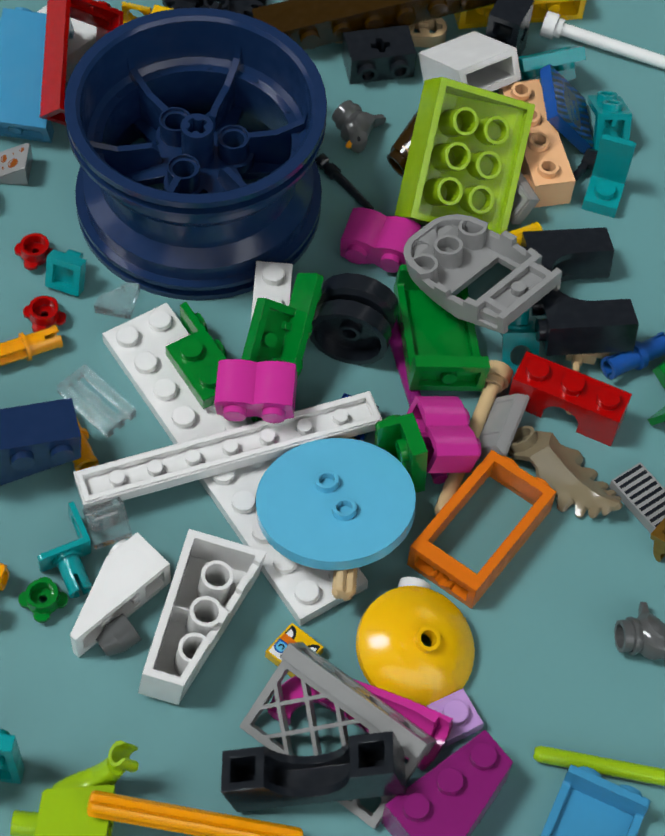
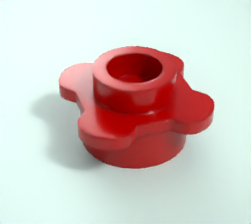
M39 233L26 235L14 248L15 254L22 257L24 267L28 270H35L38 266L43 265L47 260V255L53 250L49 247L47 237Z
M50 296L36 297L23 309L24 317L30 319L33 332L49 328L53 325L61 326L66 322V314L59 310L57 300Z

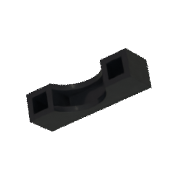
M393 731L349 736L347 743L340 749L316 756L287 755L275 752L265 746L222 751L221 793L236 812L406 794L405 753Z

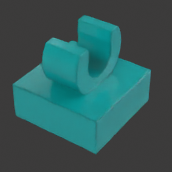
M53 249L47 255L45 287L79 297L85 285L86 259H83V253L71 249L64 253Z

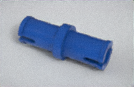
M662 331L642 342L635 341L634 351L617 352L602 358L600 366L603 374L612 380L632 369L638 371L644 369L649 365L650 361L664 356V332Z

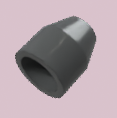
M124 613L109 622L96 638L97 643L107 657L123 653L142 640Z

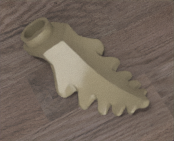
M523 426L517 429L508 451L509 456L512 459L530 461L533 464L536 477L545 480L556 491L557 509L559 511L565 512L574 504L576 517H583L588 510L589 517L596 518L601 511L603 516H607L611 511H618L622 508L621 497L615 496L616 492L614 490H606L609 488L606 482L594 481L598 473L592 468L581 467L583 456L578 450L561 445L551 432L535 431L532 426Z

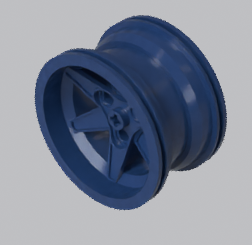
M179 8L148 14L122 24L105 34L84 53L76 64L66 88L64 100L65 121L70 146L80 164L75 188L80 229L93 254L108 270L123 281L149 293L167 298L201 301L234 297L253 291L256 261L290 263L294 265L301 258L314 238L321 214L322 187L315 159L324 139L327 99L325 87L317 67L308 54L294 40L275 27L244 14L213 8ZM140 138H143L147 142L143 144L130 145ZM244 179H259L248 185L244 182ZM163 183L164 188L160 190L149 187V185Z

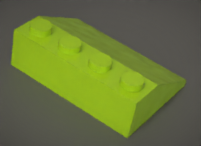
M445 77L425 80L394 216L405 217L425 226L432 220L445 215L462 214L487 222L488 229L498 234L505 230L507 231L535 105Z

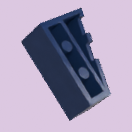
M72 398L0 409V486L81 458V433Z

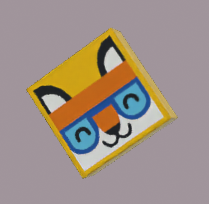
M291 623L265 651V657L278 667L283 660L280 656L289 643L302 642L320 656L323 653V646L295 624ZM290 671L287 673L291 678L296 676Z

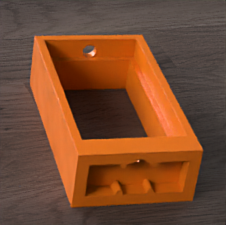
M491 450L411 544L407 565L472 609L549 514L556 491L545 480L533 477L521 469L511 458L501 456L494 450ZM491 477L533 506L478 574H476L433 543L486 479Z

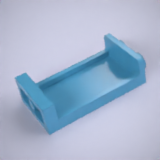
M17 7L15 9L3 8L0 19V136L52 143L54 129L51 121L40 118L47 14L32 12L24 7ZM71 19L69 20L68 40L74 37Z
M570 765L540 836H637L651 801L643 797L642 793L632 786L625 784L616 785L603 779L601 774L592 768Z

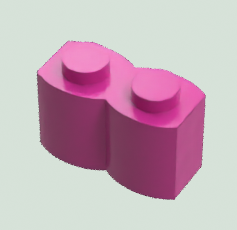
M353 208L341 237L340 256L354 264H375L386 272L398 273L399 266L406 265L404 246L407 240L421 229V224L405 217L386 216L368 208Z
M219 360L214 400L216 413L229 421H243L246 417L257 416L268 423H281L285 419L294 418L298 377L296 364L284 361Z
M415 396L407 414H414L428 450L426 472L470 473L481 456V443L469 426L470 415L460 398L457 396Z

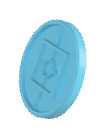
M348 438L319 439L292 448L269 466L260 480L256 493L257 520L269 544L289 560L321 570L354 569L382 559L396 549L408 535L413 525L416 511L414 484L402 463L389 452L376 445Z

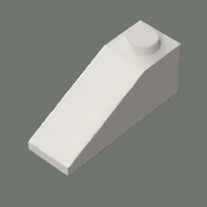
M138 532L128 540L123 539L112 547L98 573L70 633L73 653L78 658L97 643L96 638L109 622L122 613L128 618L171 582L170 563Z

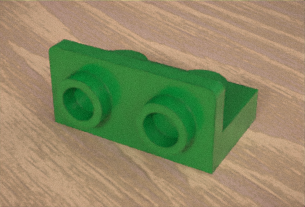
M414 414L391 415L375 424V445L386 450L402 463L411 476L415 493L425 491L428 450Z

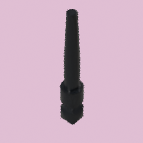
M322 153L316 157V165L321 170L324 169V173L331 180L334 179L364 208L374 209L363 195L341 174V170L334 163L329 162V158Z

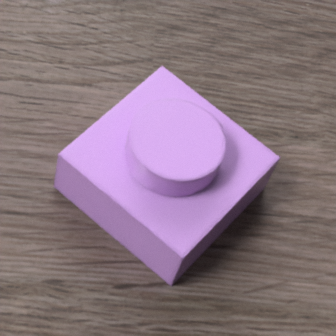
M463 688L426 706L453 718L451 732L444 744L445 747L482 730L484 723Z

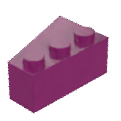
M484 730L406 788V794L397 795L386 803L381 823L392 836H471L507 781L513 761L489 733Z

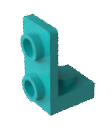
M599 91L597 95H588L587 103L596 116L593 137L594 149H599L603 134L630 140L632 113L623 99L617 96L616 92Z
M607 134L602 135L581 209L615 218L636 148L635 142Z

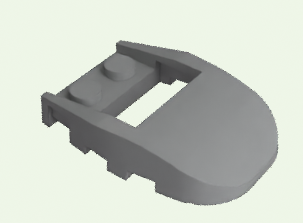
M452 214L436 218L413 234L404 246V258L409 276L427 296L454 317L502 334L508 331V325L551 290L558 291L560 289L562 271L559 268L554 269L552 272L541 265L542 255L533 248L526 250L517 243V236L506 230L501 234L488 229L487 222L472 216ZM496 263H500L512 270L511 273L477 300L469 297L463 300L456 296Z

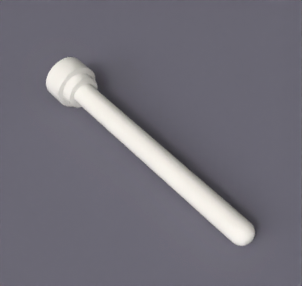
M547 11L540 36L551 40L553 37H567L665 70L664 55L567 24L565 19L560 18V14Z

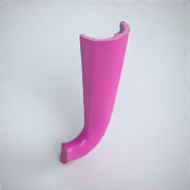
M297 676L290 678L281 685L284 701L304 697L301 679ZM355 680L437 740L429 754L424 756L417 766L418 769L424 771L434 761L446 743L451 732L453 718L407 698ZM310 686L312 695L320 694ZM275 695L273 696L271 703L276 702ZM327 698L313 700V703L321 704L336 713L334 703ZM305 702L285 705L288 725L291 723V717L295 710L304 705ZM277 707L268 708V714L279 721ZM344 711L346 720L354 719ZM361 723L354 724L369 734V729Z

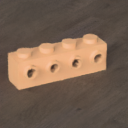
M539 79L518 81L499 88L498 94L535 105L521 167V173L540 200L534 208L570 203L576 180L558 130L547 121L543 91Z

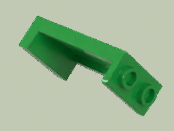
M400 265L394 285V294L398 298L400 307L398 321L409 390L482 391L490 370L488 356H480L475 324L458 319L439 306L413 282L406 265ZM468 286L456 296L463 300L469 297Z

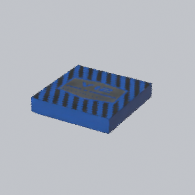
M551 64L541 68L540 78L547 121L581 153L584 154L589 148L594 149L585 98Z

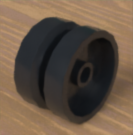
M353 273L333 275L323 283L322 295L317 303L312 321L310 341L319 351L332 359L358 365L375 363L385 356L392 336L391 331L400 308L398 298L389 287L377 279Z

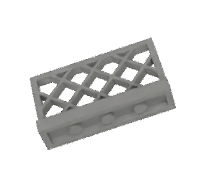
M289 643L280 656L283 660L239 727L265 747L278 753L293 756L296 755L293 754L290 735L310 732L314 756L322 755L318 730L339 727L342 747L349 739L346 725L361 723L369 729V734L393 731L405 756L409 759L405 765V779L407 783L423 757L429 754L437 740L304 643ZM288 671L301 679L304 697L284 701L281 682ZM310 686L320 694L312 695ZM274 694L276 702L268 704ZM327 698L335 705L337 722L317 726L313 700ZM305 702L309 727L289 731L285 705ZM277 707L281 732L267 734L256 726L255 722L264 709ZM344 711L354 719L345 720ZM282 737L283 745L274 738ZM397 795L381 796L382 802L374 814L360 804V799L338 802L375 829L382 821L385 804Z

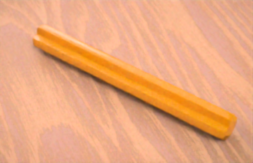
M98 790L91 792L87 803V815L89 817L193 836H303V830L300 827Z

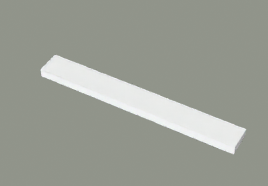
M367 391L295 411L294 418L285 419L281 423H268L261 420L74 471L73 474L84 511L275 459L292 448L311 441L327 438H350L375 431V424L383 419L371 392Z

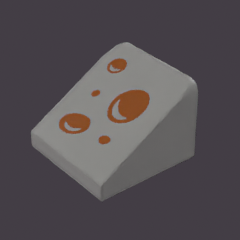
M30 143L0 152V183L28 185L33 160Z

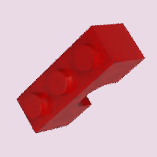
M526 351L512 379L509 395L517 393L528 395L530 399L525 411L540 418L547 407H559L570 412L578 422L576 433L610 447L624 419L632 396L629 392Z

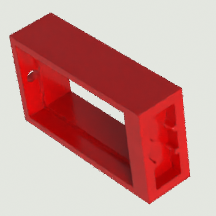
M48 0L40 118L66 126L64 100L70 17L97 27L96 42L105 34L123 24L124 12L111 7L109 3L104 1Z

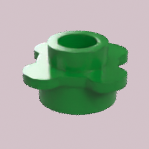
M41 577L28 585L26 591L19 595L18 601L21 607L28 608L33 613L36 622L44 623L50 619V614L56 609L64 608L67 605L68 597L65 592L58 591L56 584L50 578ZM42 597L47 598L46 602H40L39 600Z

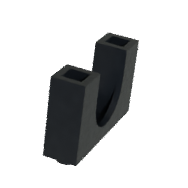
M607 227L525 231L522 233L521 246L526 250L533 248L542 255L541 265L552 272L554 269L559 268L562 271L561 282L574 279L610 277L614 248ZM551 290L529 308L530 316H535L536 340L538 342L542 341L546 356L634 351L639 322L631 299L585 301L572 298L559 290Z

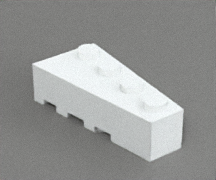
M188 530L144 666L138 694L179 705L261 573L267 551L196 530Z

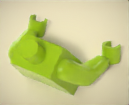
M121 740L116 741L111 746L108 757L102 762L74 773L55 783L52 788L43 790L39 812L14 810L10 835L112 836L114 821L89 817L87 815L88 799L94 790L116 794L115 784L125 771L136 772L138 770L139 763L129 759L130 755L138 750V746Z

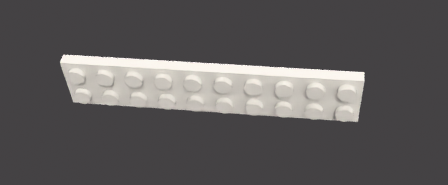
M165 303L102 333L104 344L173 444L254 423L250 417H246L243 421L226 420L222 415L216 413L215 405L203 409L166 356L165 346L190 334L170 306ZM277 458L200 479V483L243 545L267 551L261 571L299 626L344 602L343 599H335L332 595L334 570L310 568L289 560L269 544L259 527L256 512L257 488L265 471ZM359 567L357 570L356 593L353 596L368 587V580Z

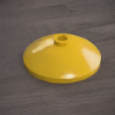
M403 586L387 591L379 596L362 615L356 634L358 662L370 685L407 698L423 706H427L462 689L473 669L475 658L474 640L465 617L448 598L425 587ZM422 634L430 638V647L422 643Z

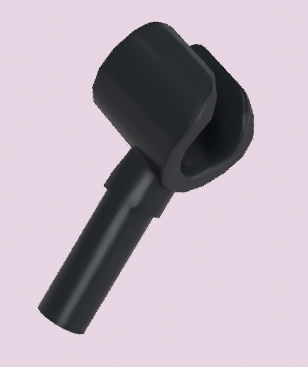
M589 148L585 151L581 164L573 172L576 181L586 173L587 169L593 170L598 150Z

